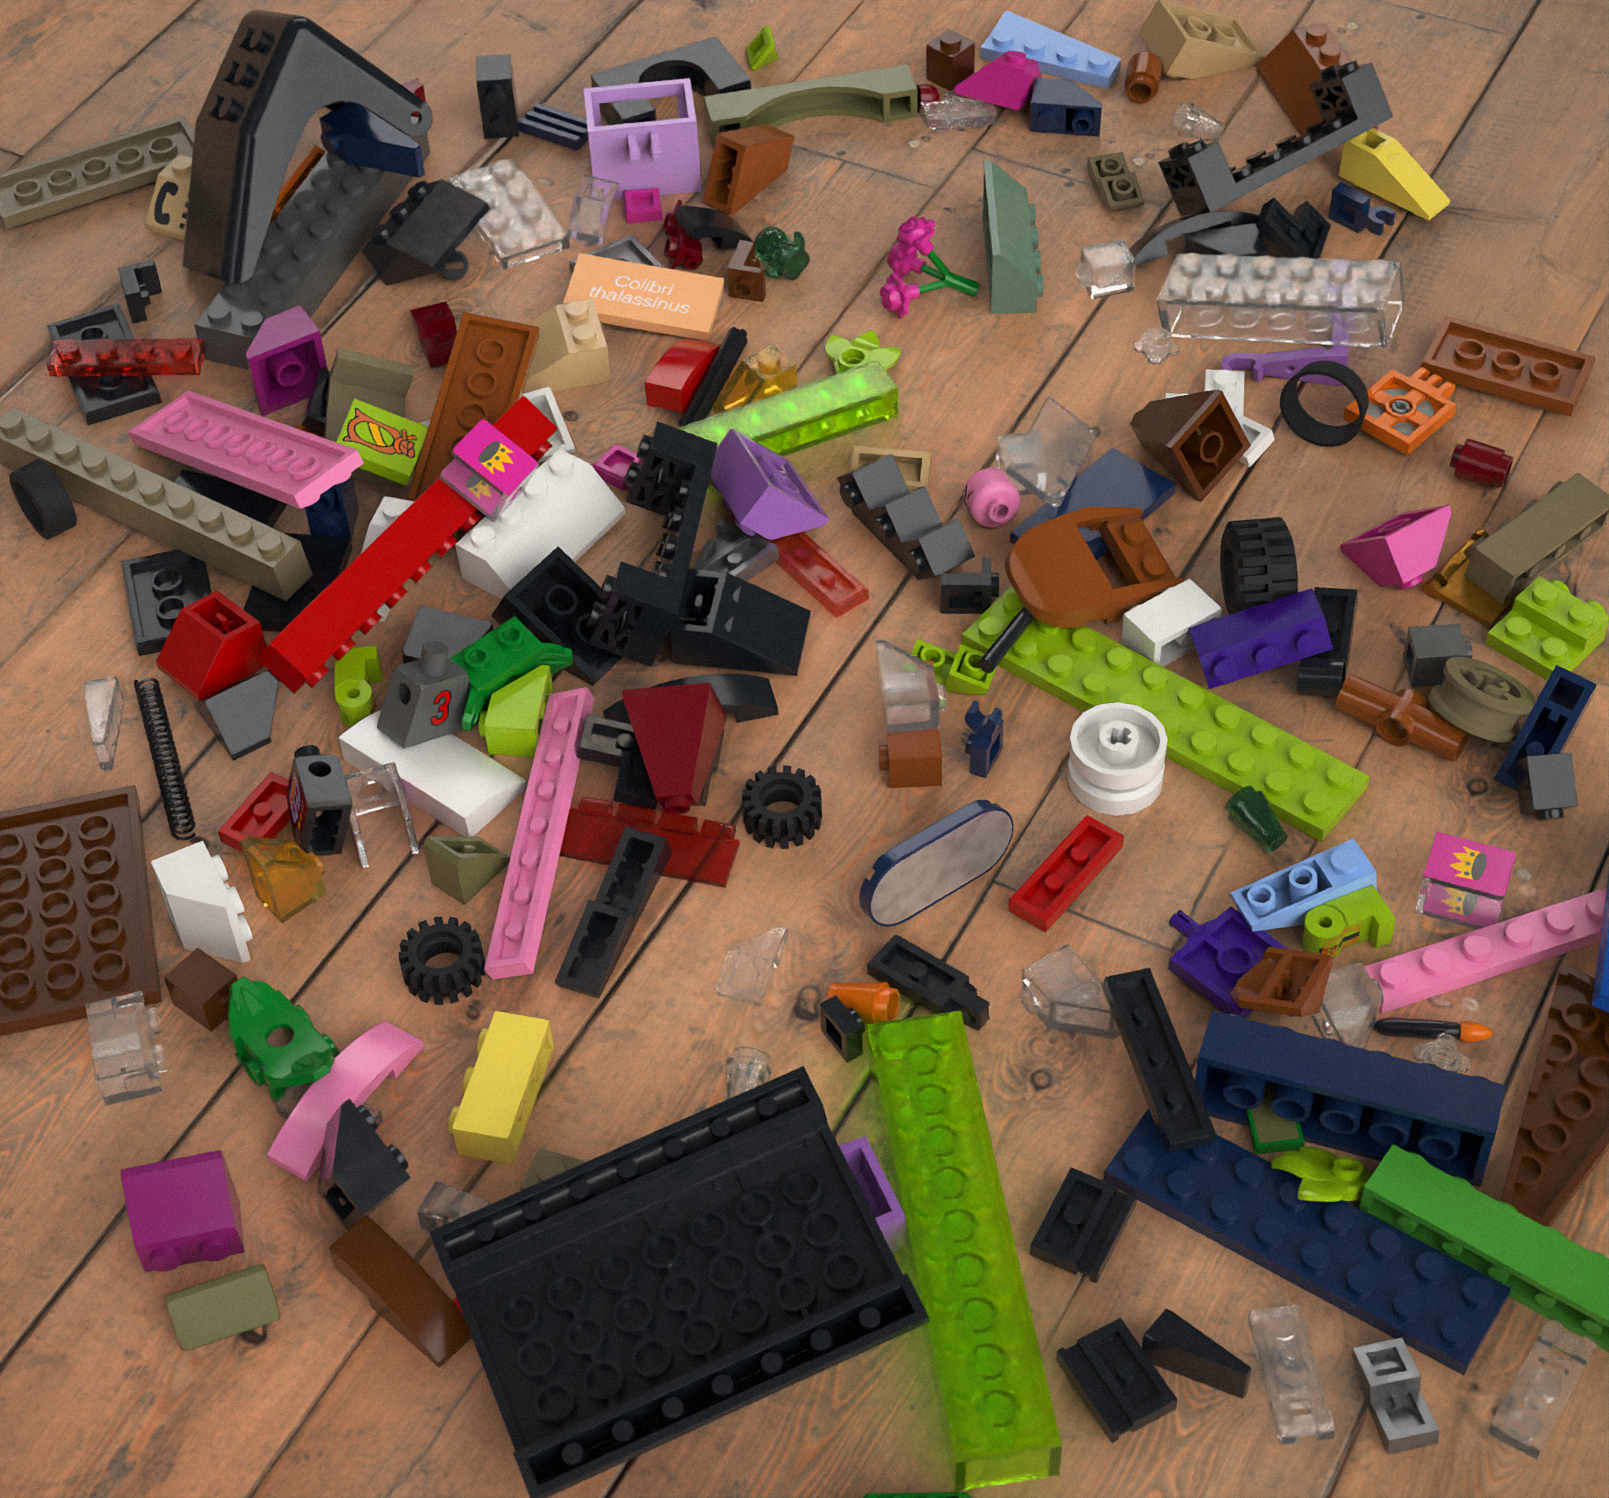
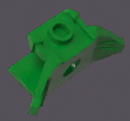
M514 616L450 657L449 659L466 670L469 676L468 700L462 718V730L472 731L475 725L479 723L481 712L488 710L491 694L541 665H550L551 675L573 665L572 650L563 648L558 644L541 643Z
M243 976L229 986L227 1034L229 1041L237 1051L234 1055L239 1064L244 1066L246 1073L257 1087L265 1084L269 1088V1094L274 1104L286 1097L287 1091L285 1087L317 1082L331 1072L334 1059L340 1053L327 1034L321 1035L313 1027L310 1017L300 1005L294 1006L280 990L276 991L267 983L259 980L251 981ZM277 1028H286L294 1036L290 1043L282 1047L269 1045L267 1037Z

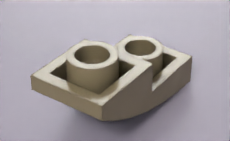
M1123 152L1088 157L1087 169L1094 187L1108 211L1144 205V198L1135 172H1129Z

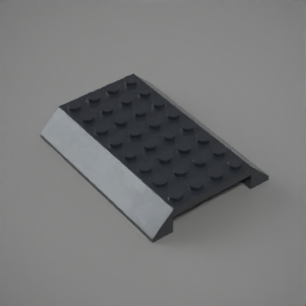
M804 1066L429 1231L444 1273L456 1294L516 1451L513 1454L530 1498H548L930 1322V1318L908 1274L903 1275L828 1125L824 1106Z

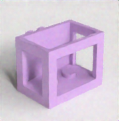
M690 78L583 88L596 202L624 199L623 191L659 188L660 195L702 191L697 121ZM677 96L679 119L601 126L599 103Z

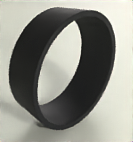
M1316 361L1306 365L1284 385L1280 395L1281 413L1289 428L1303 440L1323 447L1340 446L1351 441L1360 431L1369 405L1368 392L1361 378L1350 368L1333 361ZM1318 374L1339 381L1355 397L1359 407V417L1352 423L1343 426L1326 425L1315 420L1303 409L1297 395L1299 378L1305 375Z

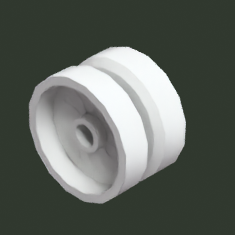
M1119 702L1100 704L1083 712L1073 723L1069 741L1070 758L1067 779L1072 794L1082 805L1097 813L1114 816L1134 814L1149 807L1160 795L1164 780V762L1168 739L1162 723L1152 713L1137 705Z

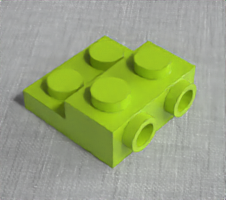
M1538 576L1515 598L1512 610L1487 633L1485 644L1548 681L1556 665L1572 672L1604 641L1609 625V616L1606 614L1603 606L1597 601L1588 600L1584 602L1570 594L1568 587L1562 581L1551 580L1549 582Z

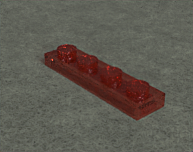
M203 338L54 340L46 366L50 377L200 375L206 347Z

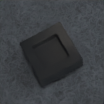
M836 995L820 1003L821 1031L847 1063L863 1055L862 1034L865 1032V1026L857 1011L853 1008L847 1009Z

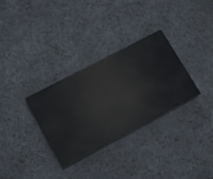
M119 304L47 325L53 344L88 426L162 403L160 393Z

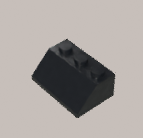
M443 179L431 183L426 181L418 182L408 190V198L389 212L390 218L387 222L371 232L370 237L372 239L365 245L362 251L385 285L434 274L490 210L488 203Z

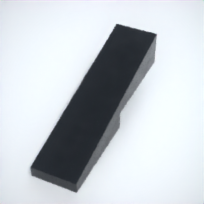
M625 826L595 901L588 900L556 977L555 983L557 986L598 999L600 998L673 853L667 838Z

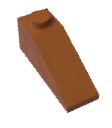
M924 660L887 725V745H879L880 771H888L889 788L942 786V752L933 660Z

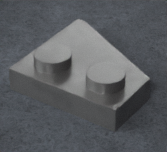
M722 518L716 525L717 535L715 539L707 541L703 549L704 554L698 558L693 569L727 572L748 581L780 559L778 545L756 534L750 536L736 524Z

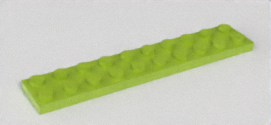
M1012 586L962 634V645L982 653L988 651L1023 607ZM1035 618L998 664L1001 668L1082 712L1100 704L1116 702L1137 705L1152 713L1164 726L1168 739L1166 758L1320 842L1325 839L1368 788L1369 775L1086 625L1085 627L1078 628L1053 627Z

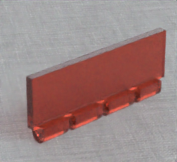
M585 796L581 798L578 806L579 809L570 808L559 856L609 866L625 826L667 838L673 853L661 876L726 888L740 846V841L734 839L736 825L705 819L701 832H696L698 825L697 817L669 814L664 811L660 815L658 824H654L656 817L654 809L622 803L618 807L616 816H612L614 810V803L612 801Z

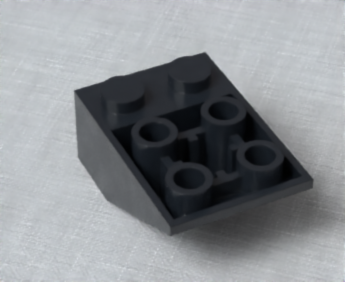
M688 569L678 615L670 629L673 663L797 676L811 611L727 572Z

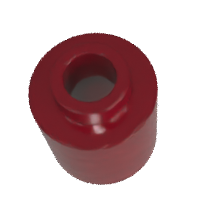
M1468 438L1464 445H1456L1449 466L1455 468V477L1492 488L1494 485L1503 487L1510 473L1514 457L1506 455L1504 449Z

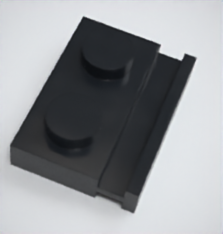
M1071 1167L1030 1244V1255L1075 1275L1077 1271L1090 1277V1281L1097 1284L1136 1206L1137 1194L1132 1192L1129 1195L1116 1190L1117 1186Z
M1121 1317L1078 1339L1077 1343L1065 1350L1063 1347L1057 1350V1363L1111 1443L1118 1441L1119 1436L1128 1431L1133 1433L1176 1410L1178 1399Z

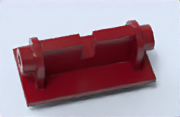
M678 200L673 213L668 212L663 223V234H667L664 257L668 258L669 269L675 270L676 265H680L690 270H695L703 262L701 238L691 239L676 221L675 217L678 206H682V200Z

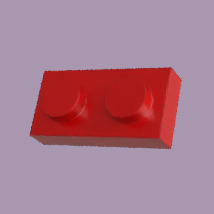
M270 772L218 830L220 841L257 858L290 821L287 802L289 779Z

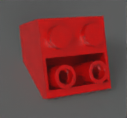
M215 591L180 610L156 660L158 669L198 701H201L243 678L254 675L257 670L265 667L257 658L267 645L260 622L219 591Z

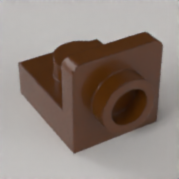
M740 240L727 266L729 297L763 302L766 297L765 271L760 268L759 258H755L754 242Z

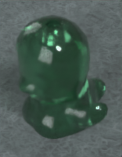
M775 226L766 227L757 234L754 239L755 256L762 263L772 267L764 270L766 276L770 278L785 277L789 280H795L808 266L810 256L805 250V239L799 231L794 232V241L791 240L785 231Z

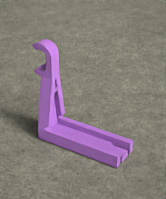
M1338 285L1332 348L1330 350H1325V347L1272 353H1231L1222 359L1221 370H1253V379L1259 382L1263 375L1291 379L1303 367L1316 361H1333L1348 367L1352 318L1354 315L1353 285ZM1311 374L1299 378V381L1344 386L1339 381L1324 375Z

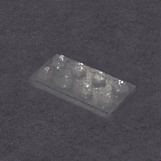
M514 157L497 161L494 164L479 169L465 171L460 175L448 178L450 184L486 201L490 206V210L475 228L503 270L570 248L568 234Z

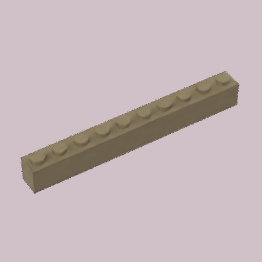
M12 407L0 417L1 465L15 471L40 459L56 474L69 498L284 601H287L313 575L299 540Z

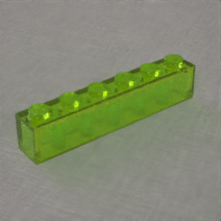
M876 360L677 429L718 443L719 445L730 429L733 428L784 457L899 417L898 386L880 362Z

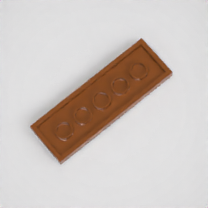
M463 312L406 500L415 501L440 477L458 457L453 452L454 447L480 420L484 419L493 425L522 397L539 339V327ZM479 510L477 512L482 516V518L474 526H476L486 516Z

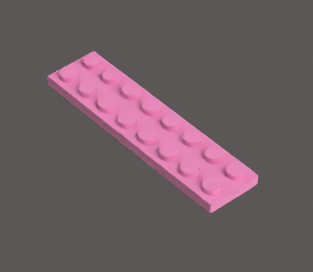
M191 391L185 392L128 431L134 445L299 509L317 502L322 493L333 485L346 481L351 476V472L364 464L356 449Z

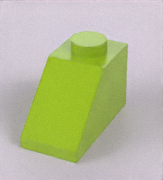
M541 665L491 694L488 710L482 711L479 718V734L482 737H486L488 754L521 757L535 756L549 694L554 693L550 665Z

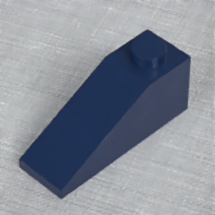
M349 101L319 118L322 130L321 142L324 148L329 153H334L346 163L417 178L425 175L421 146L361 105Z
M1556 665L1494 780L1518 792L1515 761L1529 756L1562 753L1593 699L1597 684Z

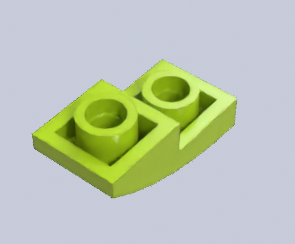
M917 639L901 679L912 682L924 660H933L935 688L937 690L959 694L986 695L996 668L991 673L984 672L979 667V661L985 653L960 644L958 652L955 654Z

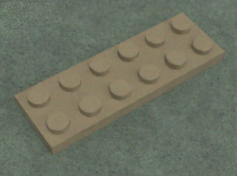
M181 116L0 173V219L6 229L23 226L28 222L49 215H57L80 205L92 204L108 196L126 193L133 188L149 183H156L158 174L179 154L192 158L195 133L185 116Z

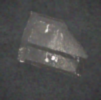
M584 175L574 195L566 237L574 238L576 243L583 246L603 244L618 193V182Z
M876 640V670L887 734L939 729L940 710H947V696L945 685L937 684L934 667L886 640Z
M1069 944L1022 968V985L1019 992L1021 1002L1031 1015L1037 1014L1048 1028L1112 1039L1120 1036L1102 988L1103 982Z
M1362 962L1331 970L1319 1014L1310 1015L1322 1039L1331 1038L1346 1045L1365 1049L1374 1031L1380 1006L1384 1003L1382 988L1377 979L1370 978Z

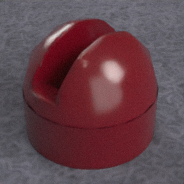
M916 84L917 113H927L935 110L940 103L938 90L932 85Z

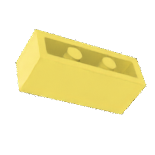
M495 1011L489 1028L482 1029L478 1039L477 1053L479 1056L475 1067L469 1066L465 1073L462 1102L460 1106L453 1107L448 1122V1132L454 1137L458 1155L510 1165L514 1164L554 1049L550 1020Z

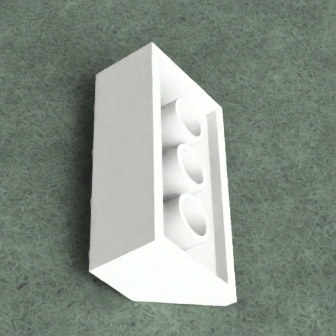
M558 449L520 484L524 491L495 522L485 516L455 544L462 578L502 599L507 592L558 546L574 562L584 555L626 514L625 507L591 464Z

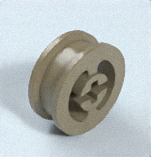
M1467 657L1449 658L1443 667L1445 675L1443 683L1435 685L1429 694V701L1433 708L1450 723L1472 735L1494 742L1506 743L1514 741L1520 732L1518 720L1521 715L1530 713L1534 707L1535 699L1532 693L1517 679L1488 663Z

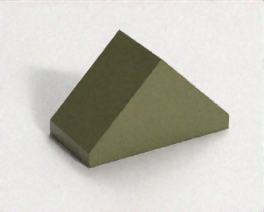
M427 836L423 844L432 884L463 905L500 873L510 860L508 855L480 837Z

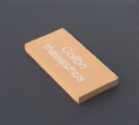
M579 253L563 304L592 298L600 323L709 342L724 289V278Z

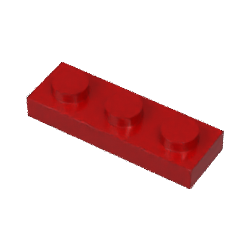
M1086 815L1011 896L1008 903V911L1046 933L1121 850L1124 835Z

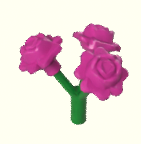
M910 217L907 222L902 223L896 238L898 243L893 245L887 257V263L893 269V273L886 278V284L880 289V296L882 297L883 307L888 311H894L900 319L908 314L910 300L919 298L921 293L948 287L974 297L979 289V282L951 273L933 251L934 246L929 240L935 233L934 226L936 222L933 219L926 220L924 217ZM917 250L921 255H927L937 269L926 265L927 262L918 257ZM914 271L918 274L924 272L939 279V281L918 286L916 283L906 285L902 279L906 274Z

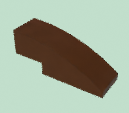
M365 1215L329 1247L335 1268L369 1298L371 1308L439 1368L472 1338L465 1318L455 1303L427 1272L368 1215Z

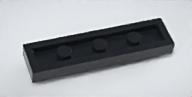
M1146 968L1105 977L1102 985L1103 991L1166 1154L1212 1144L1216 1132L1151 969Z

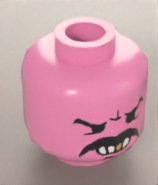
M986 468L977 471L964 485L963 499L965 506L977 523L982 526L997 528L1006 525L1014 519L1019 511L1021 503L1019 491L1007 474L1001 470Z

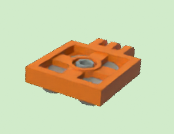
M1424 367L1419 368L1410 377H1406L1392 369L1367 389L1369 405L1361 430L1401 453L1409 455L1454 416L1456 404L1448 400V398L1453 394L1456 386L1449 381L1441 385L1443 378L1437 374H1433L1428 378L1430 371ZM1356 399L1345 407L1343 419L1349 423L1355 421L1360 415Z

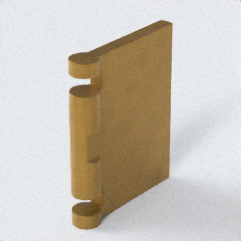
M1477 529L1471 535V539L1466 540L1433 575V579L1428 580L1424 584L1423 591L1429 597H1436L1479 623L1491 628L1525 588L1502 604L1464 576L1470 561L1468 557L1470 548L1479 538L1485 537L1487 539L1489 537L1485 530Z

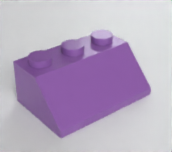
M730 429L716 449L710 483L723 495L724 500L722 503L736 516L735 524L750 536L758 533L769 540L825 526L829 521L828 516L791 461L735 429Z

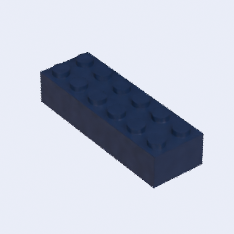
M1212 1011L1198 1055L1195 1076L1196 1085L1210 1117L1248 1126V1117L1245 1109H1254L1260 1106L1267 1082L1275 1083L1277 1085L1271 1103L1273 1112L1283 1119L1299 1122L1305 1142L1377 1161H1382L1394 1144L1407 1152H1414L1422 1156L1430 1165L1451 1176L1463 1178L1476 1187H1481L1496 1135L1506 1088L1504 1084L1492 1082L1481 1076H1468L1441 1069L1434 1064L1417 1063L1393 1057L1383 1051H1370L1343 1044L1335 1039H1322L1295 1032L1288 1027L1271 1026L1247 1020L1237 1014H1224Z

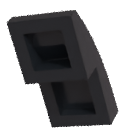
M678 206L675 219L691 239L711 238L719 249L737 248L740 240L753 242L736 220L722 212L704 207Z

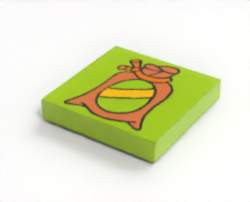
M354 398L336 443L358 450L364 463L358 468L407 486L424 443L428 427Z

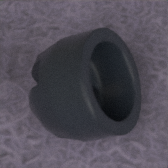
M455 250L441 266L440 271L449 280H459L467 274L469 263L462 252ZM463 262V269L445 270V264Z

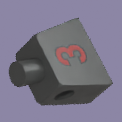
M427 641L423 643L420 659L398 665L393 670L377 722V729L404 749L462 730V718L468 700L469 676L466 670L448 658L449 648L442 642Z

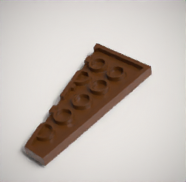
M1562 961L1500 1200L1509 1203L1519 1213L1535 1222L1550 1227L1609 1149V1012L1592 1006L1595 979Z

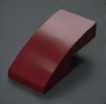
M447 302L410 310L416 332L430 367L448 364L458 331L454 315Z

